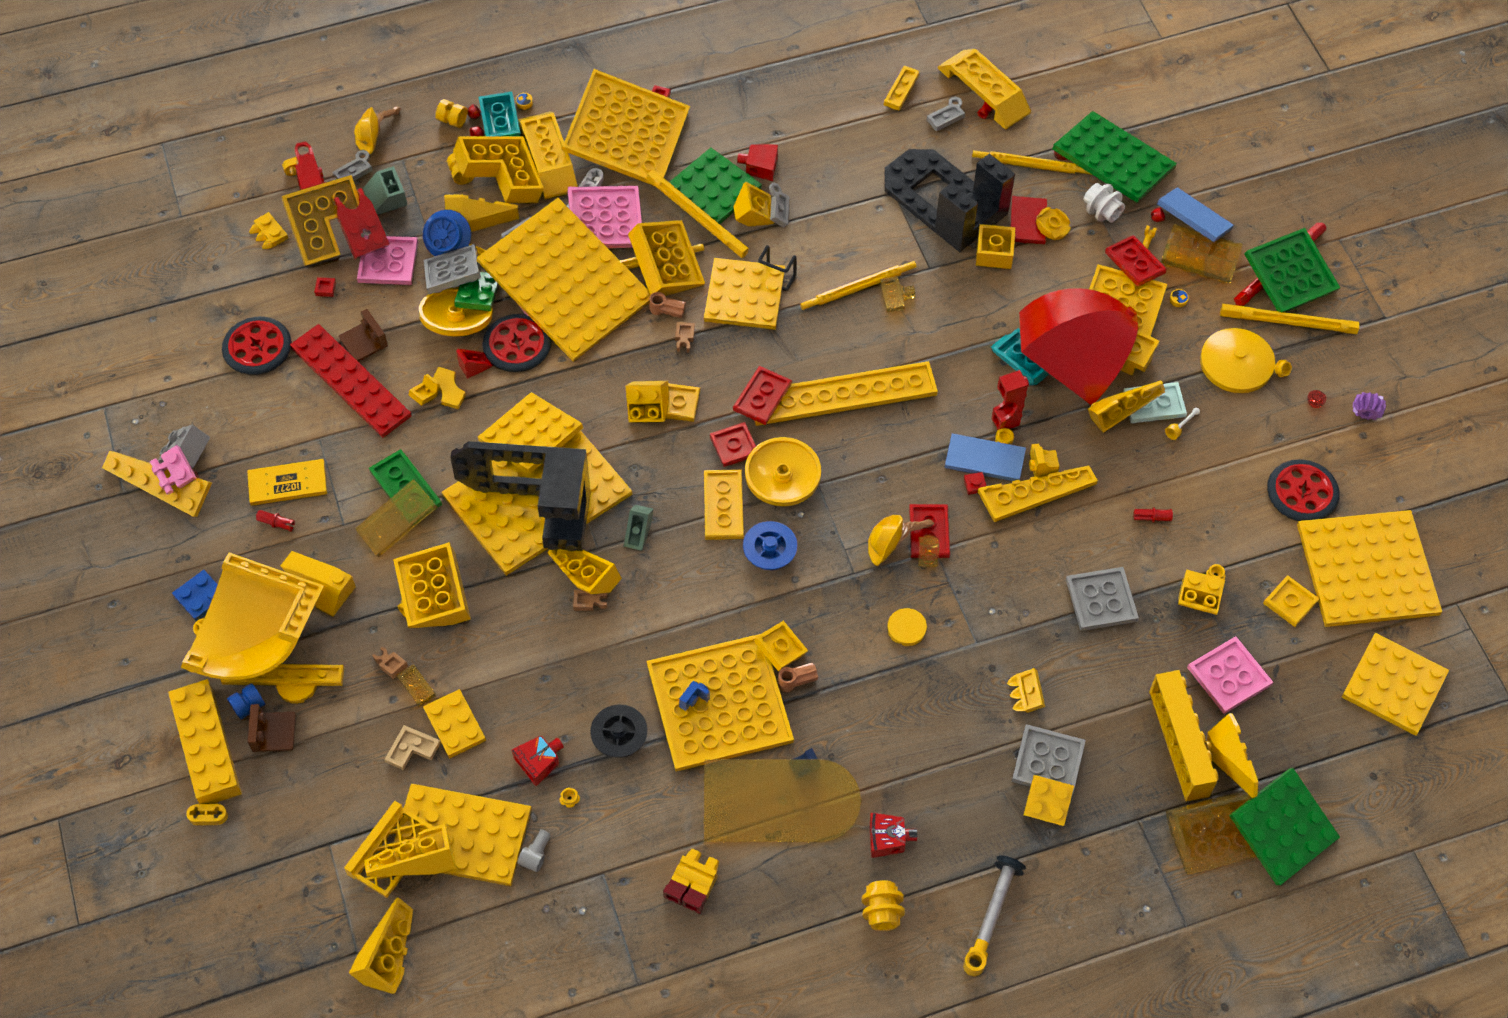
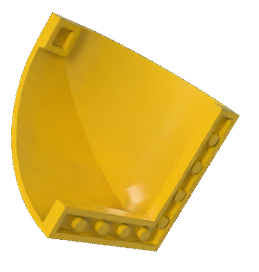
M229 552L221 568L223 571L207 614L191 649L182 662L181 668L216 679L243 680L270 672L288 658L295 648L324 586Z

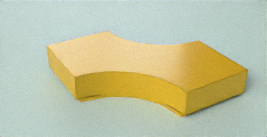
M438 367L433 378L440 383L439 390L442 392L441 404L459 410L466 393L455 384L456 372Z

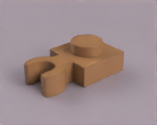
M677 322L675 341H678L676 344L677 352H680V347L682 346L687 347V352H690V342H694L695 323Z
M574 590L573 609L574 611H593L594 606L606 609L607 602H601L600 600L608 599V593L594 595L583 590Z
M384 647L380 648L382 656L372 655L374 661L379 664L380 669L393 679L408 667L404 659L395 652L389 655Z

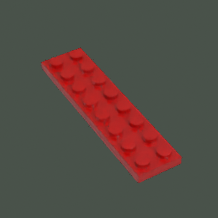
M317 324L290 344L291 349L382 438L412 417L411 412L321 325Z

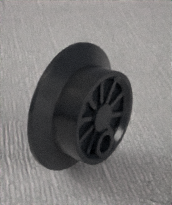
M622 704L612 705L601 710L593 719L590 729L594 746L604 755L614 758L627 757L637 752L645 743L648 732L647 723L643 715L637 709Z

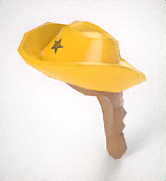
M396 106L390 110L379 112V114L375 113L372 107L366 110L354 129L355 144L359 150H366L369 155L372 154L380 133L381 121L384 118L399 114L401 111L400 107Z
M891 515L884 518L873 528L868 539V554L872 563L879 566L893 551L897 550L910 531L929 528L934 525V522L928 519L921 522L910 521L903 523L901 515Z

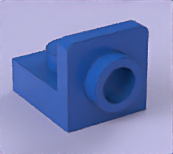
M692 681L679 698V707L686 711L690 706L693 707L698 697L708 702L710 699L709 689L702 683L698 684Z

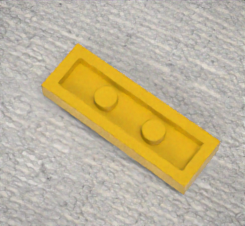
M904 66L885 98L884 106L900 111L918 79L920 71Z

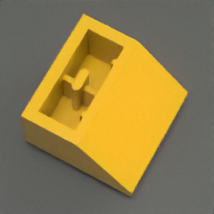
M633 381L625 386L629 422L665 421L670 400L668 381Z
M1186 569L1178 596V605L1217 615L1225 580Z

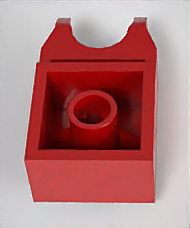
M306 141L297 143L295 146L297 159L295 169L300 190L326 183L323 179L322 168L317 166L311 145ZM302 146H305L308 148L309 151L308 153L301 155L299 154L298 149Z
M362 188L357 189L359 206L355 209H348L338 197L334 198L337 207V219L354 259L386 248L390 244L372 202L365 196ZM363 231L369 233L368 239L361 237Z

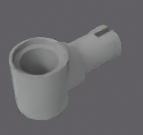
M540 830L533 844L529 845L528 848H523L517 864L538 872L545 859V855H543L544 848L551 837L550 833Z

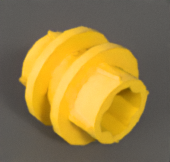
M884 880L875 881L866 886V893L862 895L861 900L864 905L869 907L863 910L862 915L864 919L868 920L871 928L878 931H887L900 926V918L905 915V908L898 904L903 902L904 894L898 891L895 883Z

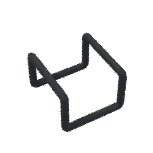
M766 245L758 259L759 263L787 273L793 264V276L786 287L782 286L783 291H788L797 275V257L795 255L792 257L786 269L770 263V246ZM765 254H766V262L762 260Z

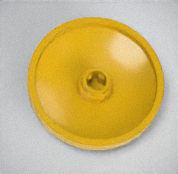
M451 287L439 293L425 296L419 305V318L427 329L437 334L465 336L484 329L491 322L493 311L492 309L491 311L455 307L454 301L459 287Z
M1229 328L1214 333L1206 340L1201 351L1200 364L1205 376L1217 387L1233 393H1249L1262 388L1270 380L1275 368V356L1270 345L1259 335L1245 329Z
M788 437L772 438L757 445L749 454L745 464V479L751 492L761 501L775 506H792L807 500L816 491L821 479V464L814 450L804 442Z

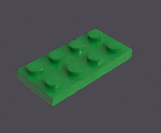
M402 449L369 467L372 476L409 525L442 506L441 500Z

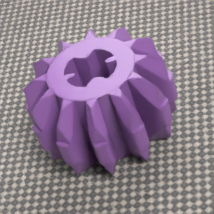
M1362 392V394L1356 395L1352 407L1353 412H1355L1356 416H1360L1361 419L1376 420L1377 418H1382L1386 409V401L1384 397L1378 396L1377 393Z

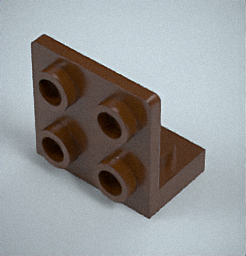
M368 309L361 312L362 320H360V325L338 336L346 350L358 362L388 347L385 333Z
M259 704L251 705L248 744L252 752L292 751L294 749L296 713L262 712Z

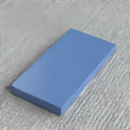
M1178 187L1160 198L1157 203L1160 207L1213 242L1231 231L1234 226Z
M952 433L945 468L973 474L983 472L984 476L1008 481L1020 480L1026 448Z

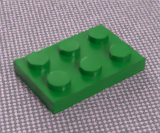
M480 272V279L460 285L454 305L457 308L491 311L499 284L488 272Z

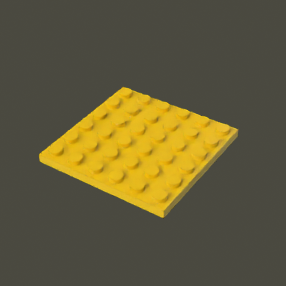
M594 69L562 146V151L653 185L647 180V174L654 169L664 178L690 106Z
M1411 510L1298 521V531L1316 596L1319 598L1318 603L1325 627L1441 615V605Z
M760 634L647 661L675 772L794 743V737L772 664L754 642V639ZM692 681L704 684L710 691L708 702L698 697L693 707L690 706L686 711L679 707V698Z

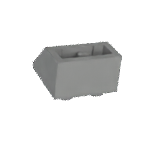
M193 424L171 432L168 437L169 442L161 449L159 454L162 455L176 445L180 446L190 467L194 468L210 437ZM161 456L158 459L159 463L164 462Z

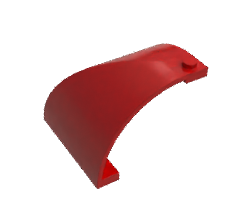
M1070 288L1050 292L1035 299L1019 312L1021 352L1090 405L1103 395L1122 369L1134 346L1138 332L1137 312L1132 307L1125 306L1117 299L1105 293L1090 289Z

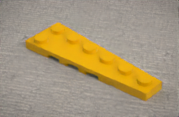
M109 451L102 467L193 517H198L212 485V482L196 477L195 480L182 488H178L176 484H173L171 487L174 492L167 495L165 490L161 489L157 475H154L151 470V463L115 451ZM169 470L164 471L166 477L169 478L171 476Z
M1090 466L1050 473L1044 477L1038 478L1035 476L1030 477L1029 480H1015L1010 484L1002 485L1000 483L978 488V494L993 521L997 522L1094 486L1098 480Z

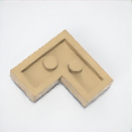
M404 725L385 757V763L404 770L413 753L432 760L441 742L439 739Z

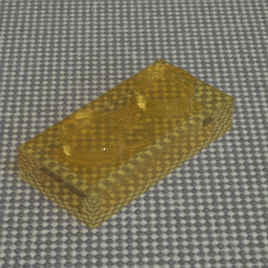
M414 664L397 674V678L418 707L436 697L435 692Z

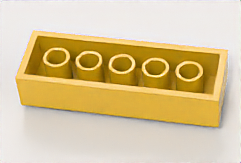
M1176 670L1156 674L1149 693L1185 801L1187 802L1210 797L1218 781V773L1212 767V756L1210 751L1206 749L1205 735L1203 731L1200 732L1198 726L1199 718L1192 708V697L1186 691V680L1181 676L1180 671Z
M206 679L169 691L168 694L193 789L199 804H214L241 795V788L217 701L209 680Z

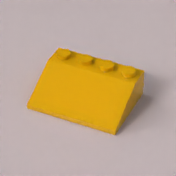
M682 220L638 223L628 233L650 296L654 292H661L668 296L705 284Z
M450 542L393 559L408 628L447 626L471 619L456 554Z

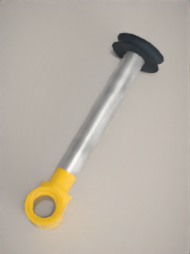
M997 856L998 861L994 863L1002 871L975 945L970 947L964 960V971L970 976L975 977L983 973L988 957L986 950L1014 875L1023 876L1024 872L1022 870L1026 869L1022 862L1008 856ZM976 959L980 962V966L973 967L969 961Z

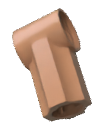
M661 292L651 294L649 309L652 314L683 317L686 302L667 298Z
M813 663L793 669L784 667L779 671L778 687L782 692H791L797 686L818 680L817 669Z

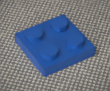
M202 570L172 592V594L192 618L198 621L207 614L218 584L205 570Z

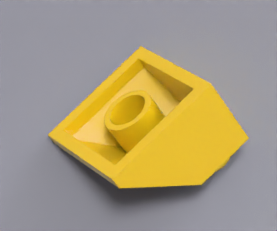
M745 182L734 204L736 221L748 227L774 224L770 220L771 195Z

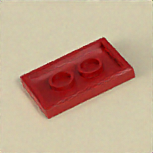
M1012 196L1010 227H1015L1014 242L1045 244L1046 236L1038 229L1036 219L1042 209L1047 208V199Z
M1134 235L1105 249V253L1137 287L1166 274L1167 269Z
M759 366L735 402L733 411L766 425L792 385V380Z
M910 504L909 518L911 522H921L928 519L934 522V525L929 528L910 531L911 558H950L948 504Z

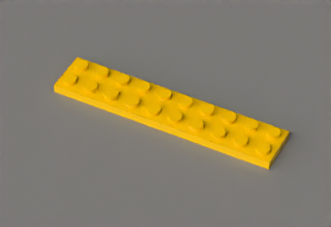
M929 361L794 383L788 389L767 424L937 396L938 390ZM755 421L756 426L764 425L762 423Z

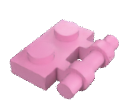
M176 445L163 453L161 457L164 462L159 464L157 459L150 461L152 465L151 470L154 475H157L160 481L159 485L161 489L165 490L167 495L174 492L171 487L173 484H176L178 488H182L196 479L180 446ZM167 469L171 474L169 478H167L164 473V471H166Z

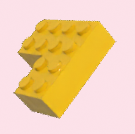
M458 136L453 153L462 177H496L505 203H538L544 187L523 136Z
M352 175L281 197L304 266L341 255L329 221L337 219V207L334 198L338 197L348 209H355L359 206V196Z

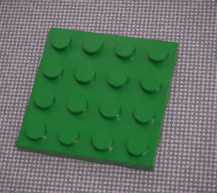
M711 147L669 182L719 224L734 213V204L745 182L762 189L760 182Z
M1306 228L1247 250L1244 253L1278 312L1290 311L1334 293L1341 288Z
M1289 768L1258 792L1255 798L1249 799L1229 815L1276 886L1282 885L1340 838L1294 768Z

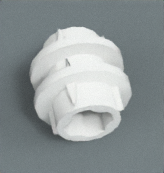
M1099 183L1094 184L1086 192L1083 199L1087 203V212L1089 214L1096 213L1095 218L1099 222L1107 220L1112 223L1120 217L1125 209V204L1121 202L1122 193L1119 191L1113 192L1111 184L1103 186Z

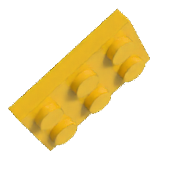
M460 689L423 706L449 759L486 741Z

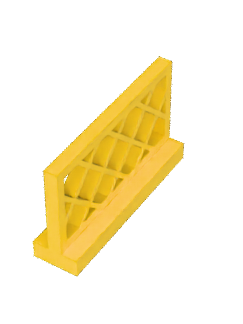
M394 801L344 867L347 875L359 880L388 898L404 875L395 876L394 879L393 876L364 878L360 875L365 868L364 860L374 856L377 851L401 846V832L413 830L415 839L417 838L415 829L422 827L429 829L434 826L403 808L402 804ZM403 816L409 817L412 825L400 828L399 822ZM398 833L399 842L387 844L388 836ZM390 877V885L386 890L378 886L379 879Z

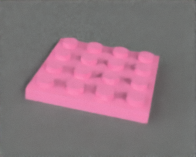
M638 186L568 187L569 209L607 248H633L628 233L638 223H642Z

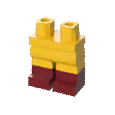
M691 849L687 856H682L670 882L663 890V895L665 899L678 905L683 903V907L701 914L718 878L719 861L709 857L706 864L703 865L699 863L702 854L695 849Z

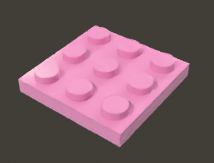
M387 236L390 243L388 247L360 258L357 275L358 283L412 285L418 237Z
M1236 636L1191 662L1187 667L1223 714L1273 684V681Z

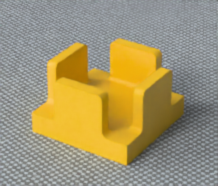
M1138 331L1134 346L1121 371L1133 375L1135 368L1145 372L1152 361L1154 352L1159 345V340Z

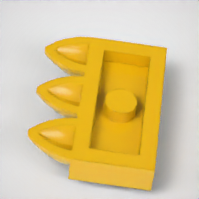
M269 212L255 219L249 231L250 234L259 233L256 241H265L262 249L273 248L289 239L287 233Z
M1035 668L1018 673L1009 679L1007 684L1017 687L1012 691L1010 697L1021 699L1013 706L1015 711L1029 713L1045 707L1038 672Z

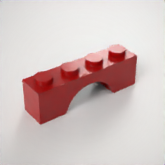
M1020 370L999 377L997 388L1004 401L994 407L992 412V420L998 430L1002 428L1012 429L1020 426L1023 408L1025 407V397H1027V388L1029 387L1027 377L1023 376Z

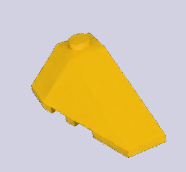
M1157 381L1103 398L1088 408L1090 418L1104 433L1165 393L1164 384L1162 381Z
M557 549L547 552L573 584L589 594L610 593L622 579L614 563L585 550L572 552Z

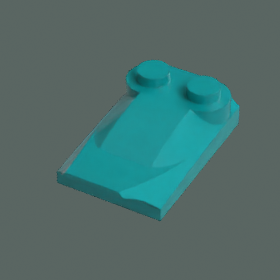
M512 91L478 97L485 136H521Z
M1019 328L1011 334H1005L991 346L992 351L1014 370H1020L1022 375L1027 377L1029 385H1037L1049 375L1047 371L1021 352Z

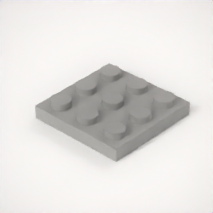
M475 244L424 260L426 288L429 294L439 293L445 289L455 288L461 284L474 282L481 278L479 263L476 261L478 254Z
M1123 567L1066 576L1067 587L1080 631L1138 622V613Z
M1026 724L1012 782L1031 787L1033 775L1074 785L1075 788L1086 740Z

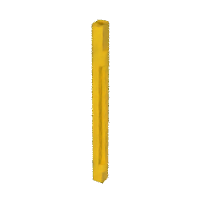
M654 169L647 174V180L739 257L744 258L748 254L749 248Z
M1222 304L1220 316L1265 321L1350 334H1358L1359 322L1281 313L1230 304Z

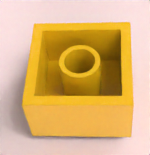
M980 224L975 266L1011 269L1014 256L1015 227Z

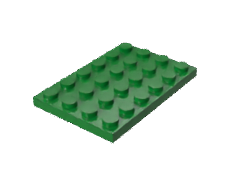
M1094 111L1090 112L1054 143L1052 148L1101 181L1111 184L1114 189L1136 203L1173 171L1177 164Z

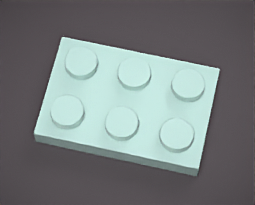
M1179 383L1164 384L1165 393L1129 416L1130 422L1139 423L1186 417L1187 412ZM1138 387L1124 388V389H1123V392H1126V391H1129V390H1132V389H1135V388H1138Z

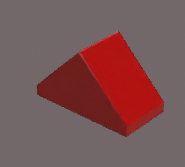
M459 348L456 350L459 366L467 379L493 366L486 358L484 352Z

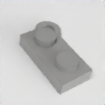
M951 97L948 106L927 116L928 123L935 131L965 118V112L961 109L962 100L959 97Z
M366 150L358 151L355 155L356 159L333 171V176L339 179L352 175L353 181L373 171L372 166L367 162L370 159L369 153Z
M772 183L769 185V191L773 195L771 197L770 220L784 228L788 225L789 196L782 193L777 183Z

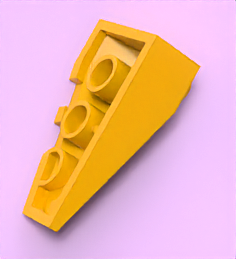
M445 195L444 197L445 210H453L464 216L469 223L471 232L519 219L518 205L499 201L489 203L485 202L483 198L478 200L468 199L469 196Z
M291 551L280 565L286 573L323 585L324 587L315 607L334 617L356 588L353 577L346 572L294 551Z
M1230 713L1207 732L1205 746L1210 751L1213 762L1252 798H1255L1258 795L1259 782L1251 760H1247L1246 744L1240 742L1238 736L1241 734L1240 727L1233 713Z
M443 824L423 830L418 833L419 837L411 841L406 839L401 842V846L393 850L386 849L364 860L366 875H432L455 869L454 855L446 825Z
M399 897L394 900L358 953L349 972L351 976L364 986L391 994L396 993L404 975L405 968L402 965L404 956L407 955L408 948H405L407 935L410 934L413 909Z

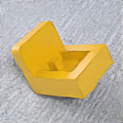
M426 374L421 384L409 390L408 396L422 406L437 397L440 383L429 374Z

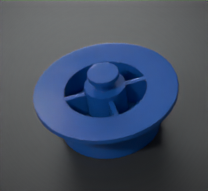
M438 211L431 215L424 225L423 241L427 250L433 256L454 251L470 244L471 229L469 223L464 216L456 211Z
M766 521L756 524L746 533L743 541V550L746 558L756 567L764 570H776L786 566L793 560L797 552V539L792 530L786 525L779 522Z

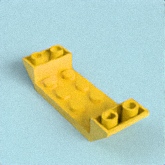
M977 49L963 50L938 66V69L948 79L954 75L958 76L995 110L994 120L1005 130L1031 113L1022 89Z
M550 111L518 119L521 133L525 136L534 165L544 187L542 192L544 199L568 194V187H578L569 154L562 151L564 140L554 113Z

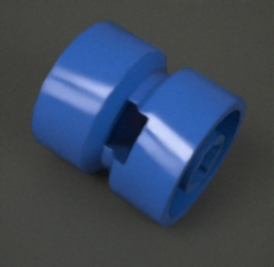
M252 683L245 686L241 694L236 692L227 697L229 704L240 720L250 715L251 705L259 704L260 708L265 705L261 695Z

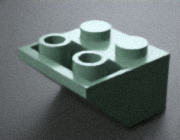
M394 166L377 171L363 187L364 193L372 202L377 215L407 206L405 192Z

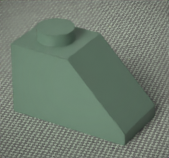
M634 505L630 509L624 547L643 550L651 527L653 508Z

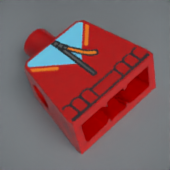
M538 736L511 751L514 760L533 784L537 786L559 765L556 753L563 749L564 746L558 738L547 743L542 736Z

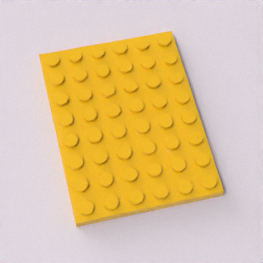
M559 198L555 199L483 252L476 260L573 362L650 303L648 289Z
M582 431L561 447L586 449L591 490L586 524L633 495L629 486ZM492 460L493 472L496 476L542 479L544 464H541L531 474H528L510 461L496 462ZM459 481L442 491V496L506 576L548 549L543 547L542 536L545 518L539 517V496L512 493L501 494L497 492L483 493L475 491Z

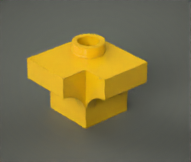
M1039 444L1031 445L1029 468L1030 471H1033L1034 477H1044L1050 473L1058 472L1059 462L1056 450L1047 451L1042 449Z

